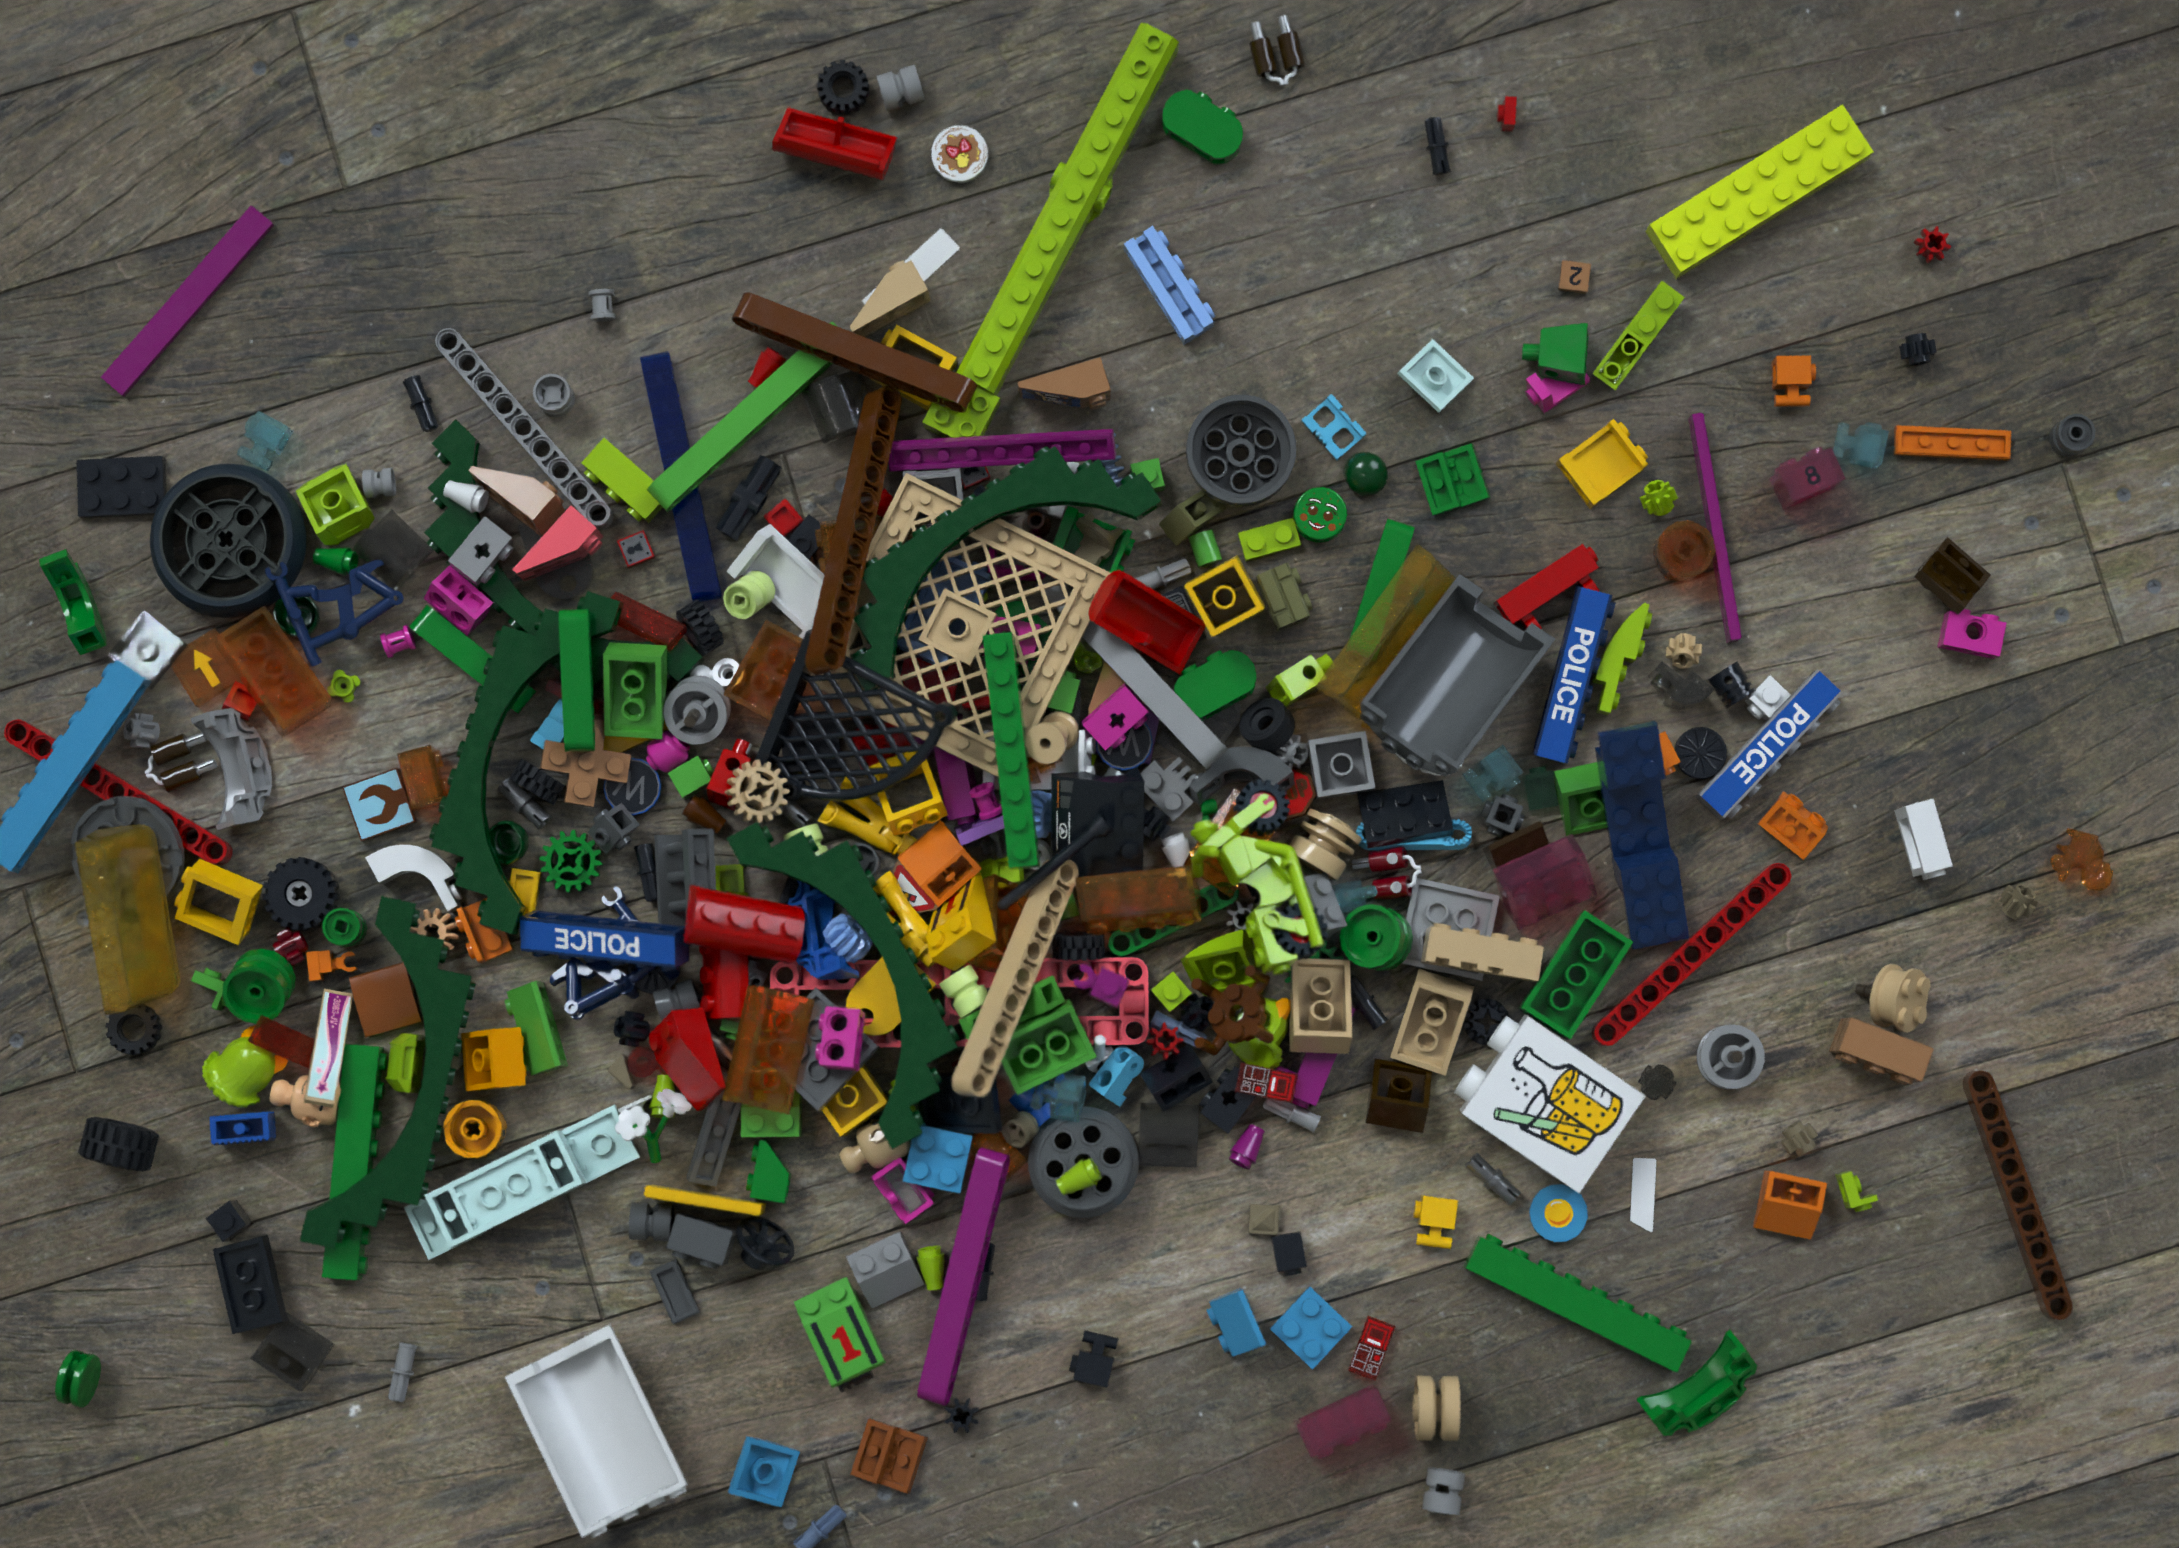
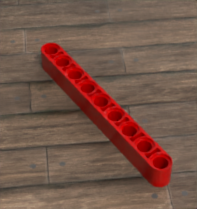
M16 719L10 721L4 729V736L10 744L40 762L44 758L47 759L53 749H50L48 754L41 755V744L49 741L52 747L56 738L31 723ZM24 726L26 736L23 740L18 741L15 737L16 730ZM98 763L94 764L80 784V786L104 800L114 797V788L122 785L125 792L123 796L146 799L159 807L167 815L171 814L181 836L183 847L207 862L223 865L228 863L233 855V849L226 840ZM97 770L100 774V779L97 784L91 785L88 777L92 771ZM196 829L198 839L195 843L189 844L186 840V835L190 830ZM220 843L223 853L219 858L214 859L211 855V849L215 844Z
M1774 863L1765 867L1593 1026L1591 1032L1593 1040L1601 1046L1617 1043L1789 884L1791 880L1789 868L1782 863ZM1772 869H1778L1782 873L1783 879L1778 885L1772 883L1769 878ZM1752 888L1759 890L1762 898L1758 904L1750 902L1748 898V893ZM1730 908H1736L1740 912L1741 917L1736 924L1731 923L1727 918V911ZM1709 927H1713L1719 932V940L1716 943H1711L1706 938V930ZM1689 946L1694 947L1698 952V959L1694 963L1688 962L1684 956V952ZM1671 966L1676 970L1677 977L1674 982H1668L1664 979L1663 971L1665 967ZM1647 985L1653 987L1656 992L1655 999L1652 1002H1647L1642 997V989ZM1625 1005L1631 1006L1635 1013L1634 1018L1630 1022L1623 1020L1620 1015V1011ZM1603 1025H1609L1613 1029V1037L1609 1041H1604L1599 1036V1029Z

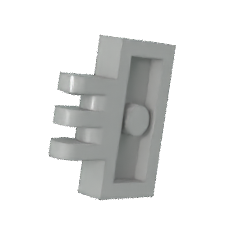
M1180 756L1166 769L1155 759L1140 773L1144 779L1145 793L1173 822L1195 802L1186 790L1197 774L1191 775L1186 781L1184 776L1191 768L1186 765L1180 772L1175 769L1183 762Z

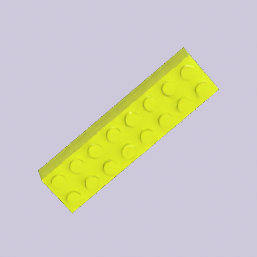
M1842 104L1657 219L1648 226L1645 232L1677 279L1867 161L1874 151Z

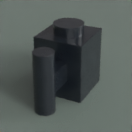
M1084 1330L1082 1342L1091 1343L1093 1347L1091 1352L1080 1349L1079 1355H1072L1069 1372L1074 1373L1073 1380L1107 1388L1114 1357L1103 1355L1104 1347L1116 1349L1119 1338Z

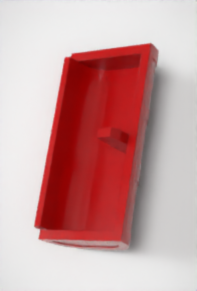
M787 108L773 139L772 151L800 157L883 181L892 161L897 137L844 123L845 118L840 116L836 121Z
M1115 570L1104 579L1092 600L1088 613L1089 619L1179 675L1206 627L1203 620L1121 570Z
M690 885L684 943L792 964L798 958L802 948L805 923L804 910L800 906Z
M699 947V951L702 954V967L699 976L703 984V996L700 1001V1007L704 1008L706 1019L744 1017V1011H750L748 955L709 947Z

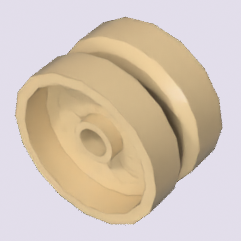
M1416 1376L1412 1412L1417 1441H1432L1435 1436L1436 1422H1438L1439 1436L1443 1441H1458L1460 1431V1388L1458 1376H1442L1439 1380L1438 1394H1436L1435 1381L1432 1376Z

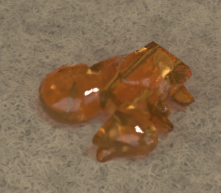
M2067 828V834L2071 836L2070 844H2057L2056 846L2064 855L2054 854L2050 857V864L2057 872L2059 881L2065 882L2071 868L2077 867L2081 868V881L2086 889L2091 891L2105 890L2112 883L2113 870L2110 868V863L2103 862L2104 850L2098 840L2099 836Z

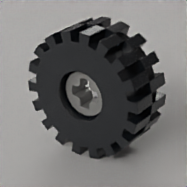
M304 857L289 858L284 863H278L275 866L276 869L268 873V882L263 884V888L266 889L265 894H262V899L266 901L267 905L264 906L266 911L272 915L271 918L275 922L280 923L281 926L286 928L290 927V929L308 931L311 928L322 926L321 923H323L326 915L333 909H337L338 906H335L336 901L340 900V894L337 893L339 885L333 878L335 875L324 864ZM305 887L307 898L296 901L294 899L296 897L295 888L302 889Z

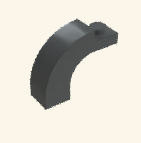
M1254 747L1228 748L1220 758L1206 769L1205 773L1202 772L1196 775L1189 788L1192 799L1200 805L1219 789L1233 782L1250 783L1252 781L1254 783L1257 779H1262V782L1268 779L1272 780L1271 785L1274 786L1276 783L1280 785L1278 788L1280 792L1283 790L1286 792L1295 785L1293 771L1274 754Z

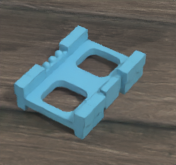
M1330 394L1325 401L1305 416L1301 422L1312 434L1315 433L1316 438L1319 437L1318 440L1322 441V445H1326L1325 449L1337 461L1358 441L1365 437L1366 432L1356 421L1351 422L1350 417L1341 410L1343 406ZM1323 407H1327L1335 416V419L1325 428L1320 427L1313 419L1314 414ZM1342 428H1346L1354 437V440L1344 449H1340L1332 440V437Z

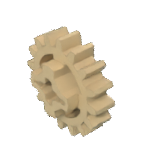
M760 760L753 761L752 766L749 762L741 764L742 769L736 768L732 771L736 778L727 779V783L732 786L731 789L725 791L726 795L732 796V800L727 805H735L737 809L734 815L743 813L744 822L750 821L752 817L754 823H761L762 819L766 822L773 820V815L778 816L782 813L779 806H785L788 803L787 800L782 798L783 795L790 793L789 789L782 787V784L787 779H779L778 775L781 771L779 768L774 771L770 770L771 762L765 763L762 767ZM760 774L768 778L770 781L761 778ZM743 782L744 787L742 792L740 793V786ZM766 788L759 795L749 796L755 789ZM773 791H774V799H773V802H772L770 798H771L772 793H773ZM745 803L753 806L755 810L749 808Z

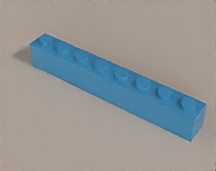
M116 659L114 664L111 662L106 666L101 675L103 679L98 687L94 686L85 697L86 704L82 710L76 711L71 716L68 722L70 727L66 733L59 735L53 742L51 747L53 751L47 759L41 760L37 765L34 779L31 783H26L19 791L18 797L20 799L14 807H9L1 818L3 823L0 826V865L14 873L21 871L150 685V680L125 663Z

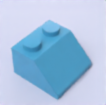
M1241 1287L1209 1301L1211 1308L1206 1309L1212 1325L1219 1324L1223 1335L1218 1336L1224 1353L1230 1351L1234 1357L1266 1345Z

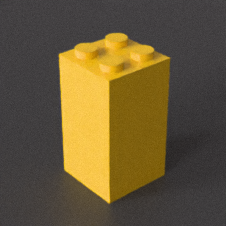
M1238 555L1188 581L1184 585L1212 637L1262 611L1265 607Z

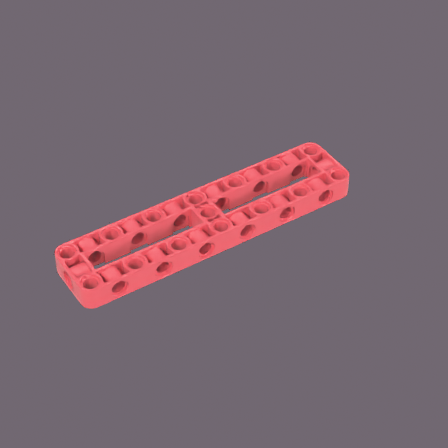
M1134 957L1077 961L1044 958L1035 982L1053 975L1059 988H1077L1074 982L1067 976V971L1072 965L1080 966L1081 964H1086L1093 969L1096 975H1099L1103 967L1126 977L1125 969L1129 965H1138L1142 970V976L1135 981L1129 979L1128 986L1119 1004V1016H1078L1085 1029L1091 1046H1094V1038L1097 1035L1105 1037L1106 1046L1138 1045L1145 1041L1149 1032L1148 968L1144 961ZM971 959L963 967L970 964L979 977L977 984L990 988L1002 959ZM858 960L856 963L847 962L853 969L859 971L860 977L850 979L847 983L843 984L839 983L837 979L820 980L810 975L796 961L792 964L786 962L775 964L770 973V1036L799 1006L801 991L814 990L815 988L819 990H851L879 960ZM921 960L916 963L937 984L933 989H941L939 984L950 977L952 970L938 963H935L930 968H927ZM783 968H790L793 972V979L788 984H782L778 980V973ZM1084 972V976L1080 981L1087 980L1088 974ZM945 995L946 1014L942 1019L947 1027L951 1024L954 1027L960 1024V1017L952 1007L953 998H947ZM865 1018L864 1026L871 1024L874 1018ZM1132 1022L1139 1023L1143 1029L1142 1035L1137 1039H1132L1126 1034V1027ZM894 1030L880 1036L867 1035L880 1048H901V1041L895 1038ZM967 1037L964 1040L955 1042L957 1047H965L968 1042Z

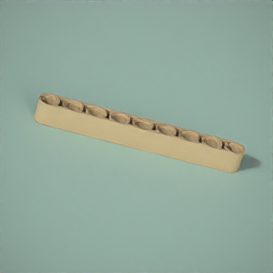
M1067 860L1030 891L953 1075L952 1087L959 1095L982 1097L989 1092L1078 879L1077 865L1071 860Z

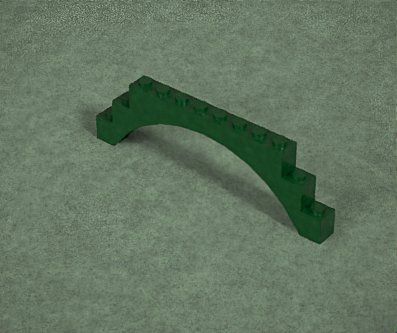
M456 419L431 443L437 449L434 455L445 465L449 462L452 464L428 487L433 493L430 499L442 510L446 506L448 508L424 532L430 538L426 543L437 554L443 551L448 557L455 553L481 521L479 512L471 513L443 495L444 487L449 480L476 485L474 478L468 470L472 466L478 467L480 442ZM488 547L484 551L481 549L477 550L478 559L482 556L489 557ZM497 562L493 567L495 573L485 584L481 582L478 587H475L480 592L484 590L491 597L492 607L499 614L504 610L512 617L508 622L515 629L525 630L529 634L536 635L538 631L534 629L536 619L539 613L543 614L544 612L520 593L505 575L499 562ZM598 637L591 640L593 693L604 683L603 654L610 642L667 645V680L670 683L674 680L680 682L689 677L691 671L696 666L701 665L705 659L682 637L649 642L608 640ZM558 658L551 664L561 673L560 658Z
M1048 446L1040 449L1033 455L1034 460L1026 465L1024 462H1021L1010 469L1009 473L1011 475L1003 480L999 478L994 479L984 487L986 491L977 497L975 494L966 497L960 502V508L953 512L951 510L943 512L936 518L937 523L929 528L926 525L920 527L911 534L913 538L903 544L900 541L887 549L888 554L880 560L875 557L866 562L863 580L876 598L877 603L873 605L869 602L856 611L858 615L854 617V620L872 647L868 650L866 647L859 649L851 655V658L894 680L898 637L908 607L923 580L948 551L972 532L993 521L1032 508L1062 505L1099 508L1139 521L1162 506L1160 498L1143 472L1138 475L1135 472L1129 474L1120 481L1122 485L1117 487L1099 459L1094 462L1091 459L1078 466V472L1073 474L1056 446L1051 449ZM856 675L865 690L880 689L879 686Z
M587 591L585 597H580L577 609H589L591 640L616 631L624 603ZM545 608L543 614L539 613L534 627L535 630H538L536 635L504 625L501 631L497 630L492 644L493 647H496L493 657L487 659L483 673L487 675L484 685H480L476 691L474 701L477 702L475 713H470L467 719L465 729L469 731L466 740L460 742L456 756L460 759L457 768H452L449 774L447 784L451 786L448 795L442 797L438 812L442 814L439 823L433 825L429 840L433 841L431 847L464 857L463 862L457 863L453 878L457 879L455 885L488 896L486 901L482 900L478 909L477 916L481 917L479 924L516 935L520 927V917L523 916L526 906L522 903L504 875L491 841L486 812L487 774L494 743L508 712L524 689L550 663L560 658L559 612Z
M758 822L727 837L741 866L784 874L813 886L841 905L864 928L882 955L895 986L901 1017V1054L895 1084L878 1125L892 1150L923 1134L921 1127L925 1126L918 1110L912 1112L909 1107L940 1091L938 1085L942 1083V1080L935 1067L929 1069L927 1064L957 1049L958 1047L955 1042L959 1041L960 1038L953 1025L951 1024L947 1027L941 1016L945 1015L946 1012L939 999L932 1000L928 990L932 989V986L925 973L918 974L914 964L918 963V960L912 948L905 949L900 939L905 937L898 922L891 923L886 914L891 909L883 895L879 898L877 897L873 887L877 886V883L871 871L867 870L864 872L859 862L864 858L857 845L850 846L847 840L816 856L814 852L819 849L811 835L805 837L803 831L771 847L769 843L773 842L774 839L767 826L761 828Z
M381 896L375 920L377 928L400 955L415 985L424 1017L425 1062L422 1084L411 1117L394 1146L370 1173L344 1193L307 1210L300 1237L301 1242L335 1249L336 1242L342 1243L346 1226L340 1225L341 1220L377 1227L378 1221L384 1222L388 1204L382 1203L383 1198L417 1206L419 1199H426L425 1195L427 1194L429 1183L424 1182L426 1170L432 1172L436 1154H431L433 1142L439 1143L442 1126L437 1125L439 1114L446 1113L449 1097L444 1096L446 1085L452 1086L456 1069L451 1068L453 1056L459 1057L463 1040L457 1039L460 1028H466L469 1011H464L466 999L472 1000L476 983L471 982L472 976L438 969L439 963H445L448 947L443 946L444 940L410 932L411 927H417L420 911L415 910V903Z

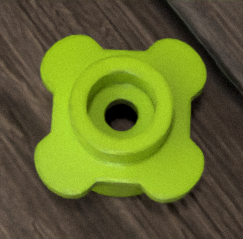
M336 670L330 686L327 687V693L332 697H341L346 703L352 702L354 700V691L356 687L360 686L361 681L358 676L354 675L351 677L345 674L343 670ZM343 683L346 684V688H345V689H342V688H341V685H342Z

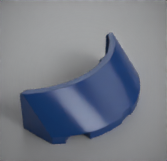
M798 881L799 887L793 898H789L788 905L802 907L805 914L802 948L796 962L803 966L810 975L820 980L859 978V971L853 969L846 962L845 957L837 956V953L831 950L830 945L825 942L823 931L833 919L835 901L813 886Z

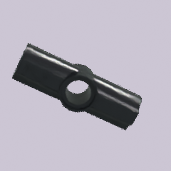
M760 455L747 478L742 480L735 489L730 499L731 504L723 514L716 529L738 542L752 517H755L764 506L768 497L767 493L779 476L782 467L767 457Z

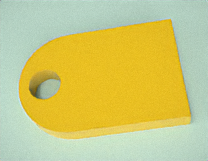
M883 957L851 989L846 1001V1008L870 1009L873 1012L874 1019L872 1023L864 1026L863 1031L871 1036L887 1034L901 1023L895 986ZM914 964L919 975L924 973L916 964ZM925 974L933 989L937 984Z

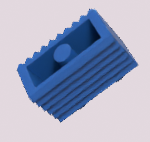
M256 1112L210 1116L211 1143L213 1145L274 1141L276 1139L275 1113Z

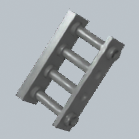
M713 829L682 830V835H654L659 924L686 925L690 885L716 890ZM689 944V947H704V946H698V945Z

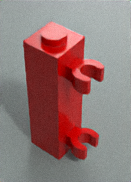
M1581 544L1493 603L1502 617L1510 623L1514 624L1520 620L1525 630L1531 623L1542 629L1531 612L1577 582L1580 587L1599 592L1598 587L1588 575L1599 568L1596 564L1599 561L1598 557L1591 547L1586 548L1584 544Z

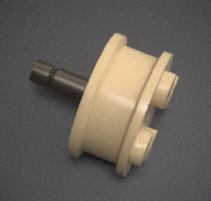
M1888 964L1880 970L1873 986L1857 984L1855 993L1856 995L1870 998V1014L1877 1026L1886 1028L1895 1025L1899 1031L1910 1032L1926 1019V1005L1931 983L1930 979L1926 978L1925 974L1919 969L1912 968L1903 971L1899 965Z

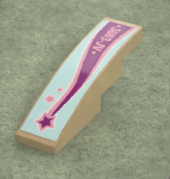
M324 989L304 1103L332 1108L334 1106L353 997L351 993Z

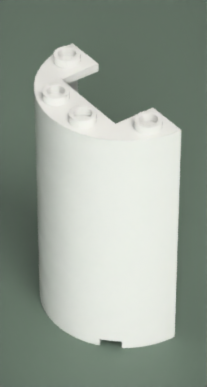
M611 1324L505 1376L581 1537L590 1533L591 1537L594 1538L608 1531L606 1525L613 1520L622 1517L623 1521H626L638 1515L639 1511L637 1508L645 1504L652 1508L666 1501L664 1496L668 1494L673 1499L687 1491L685 1486L688 1483Z

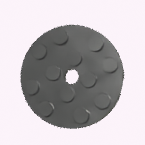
M117 796L105 799L89 808L81 816L73 830L70 844H73V860L71 862L74 872L84 889L94 899L110 908L135 911L150 908L170 895L181 878L184 868V847L181 836L169 816L147 800L133 796ZM123 847L133 849L132 861L126 860L122 856L121 851Z

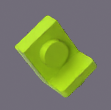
M1852 1171L1835 1174L1845 1208H1854L1855 1212H1860L1872 1208L1871 1202L1878 1201V1197L1875 1194L1864 1197L1859 1196V1193L1862 1192L1861 1183L1857 1175L1853 1176Z

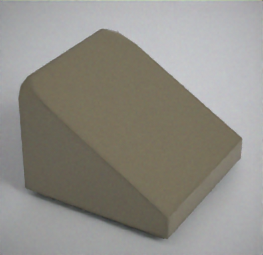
M621 1054L609 1067L608 1072L625 1088L633 1089L635 1083L625 1054Z

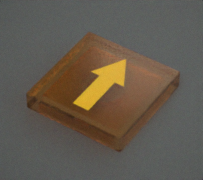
M216 628L211 629L166 658L196 707H200L233 686L235 681L239 682L247 677Z

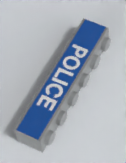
M1818 669L1813 671L1695 797L1719 820L1724 819L1726 816L1730 819L1734 817L1742 808L1739 802L1746 795L1751 798L1762 787L1759 781L1766 774L1771 777L1781 767L1778 761L1785 754L1790 757L1800 747L1801 743L1798 740L1805 732L1810 736L1821 723L1818 719L1824 712L1829 715L1841 703L1837 698L1843 692Z

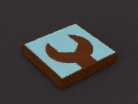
M398 768L342 787L362 842L417 823Z

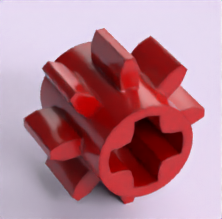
M1938 226L1930 233L1924 228L1921 231L1923 239L1916 238L1914 241L1915 245H1919V251L1916 256L1923 255L1926 257V263H1929L1935 256L1937 260L1941 261L1944 258L1942 251H1949L1951 245L1946 244V238L1949 234L1938 232ZM1935 241L1937 243L1936 247L1929 248L1927 245L1929 242Z
M1164 1022L1161 1025L1160 1031L1155 1028L1150 1030L1154 1038L1147 1040L1146 1044L1152 1045L1154 1049L1151 1053L1152 1056L1159 1053L1162 1054L1163 1060H1166L1170 1051L1174 1055L1179 1053L1175 1046L1182 1043L1183 1038H1177L1175 1034L1178 1027L1172 1030L1167 1029V1025ZM1163 1035H1165L1166 1040H1171V1043L1166 1048H1164L1163 1043H1158V1040Z

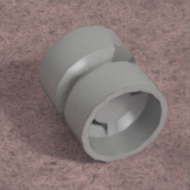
M915 65L900 68L896 75L890 71L876 76L886 111L901 108L905 101L911 105L925 100Z
M557 374L543 375L536 381L533 387L534 400L545 414L551 417H561L572 410L575 403V395L573 389L563 377Z
M1428 1467L1426 1484L1429 1486V1490L1424 1492L1422 1509L1444 1514L1460 1515L1462 1498L1458 1495V1492L1464 1488L1465 1473ZM1440 1484L1448 1485L1449 1492L1439 1491Z

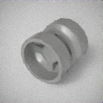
M392 467L383 468L381 472H375L372 469L363 470L362 484L366 499L375 498L380 494H384L386 497L396 495V480Z

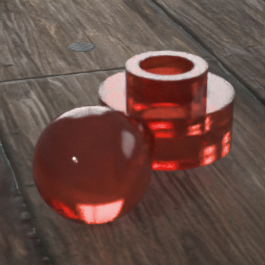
M637 1047L629 1053L627 1064L634 1076L640 1078L648 1077L655 1069L659 1070L662 1075H667L656 1061L655 1054L651 1049ZM641 1056L647 1058V1062L643 1065L636 1062Z

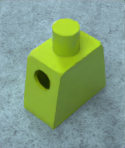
M1327 654L1322 655L1316 660L1312 655H1309L1275 676L1265 688L1272 698L1281 701L1287 708L1318 688L1327 679L1325 674L1333 670L1335 665Z

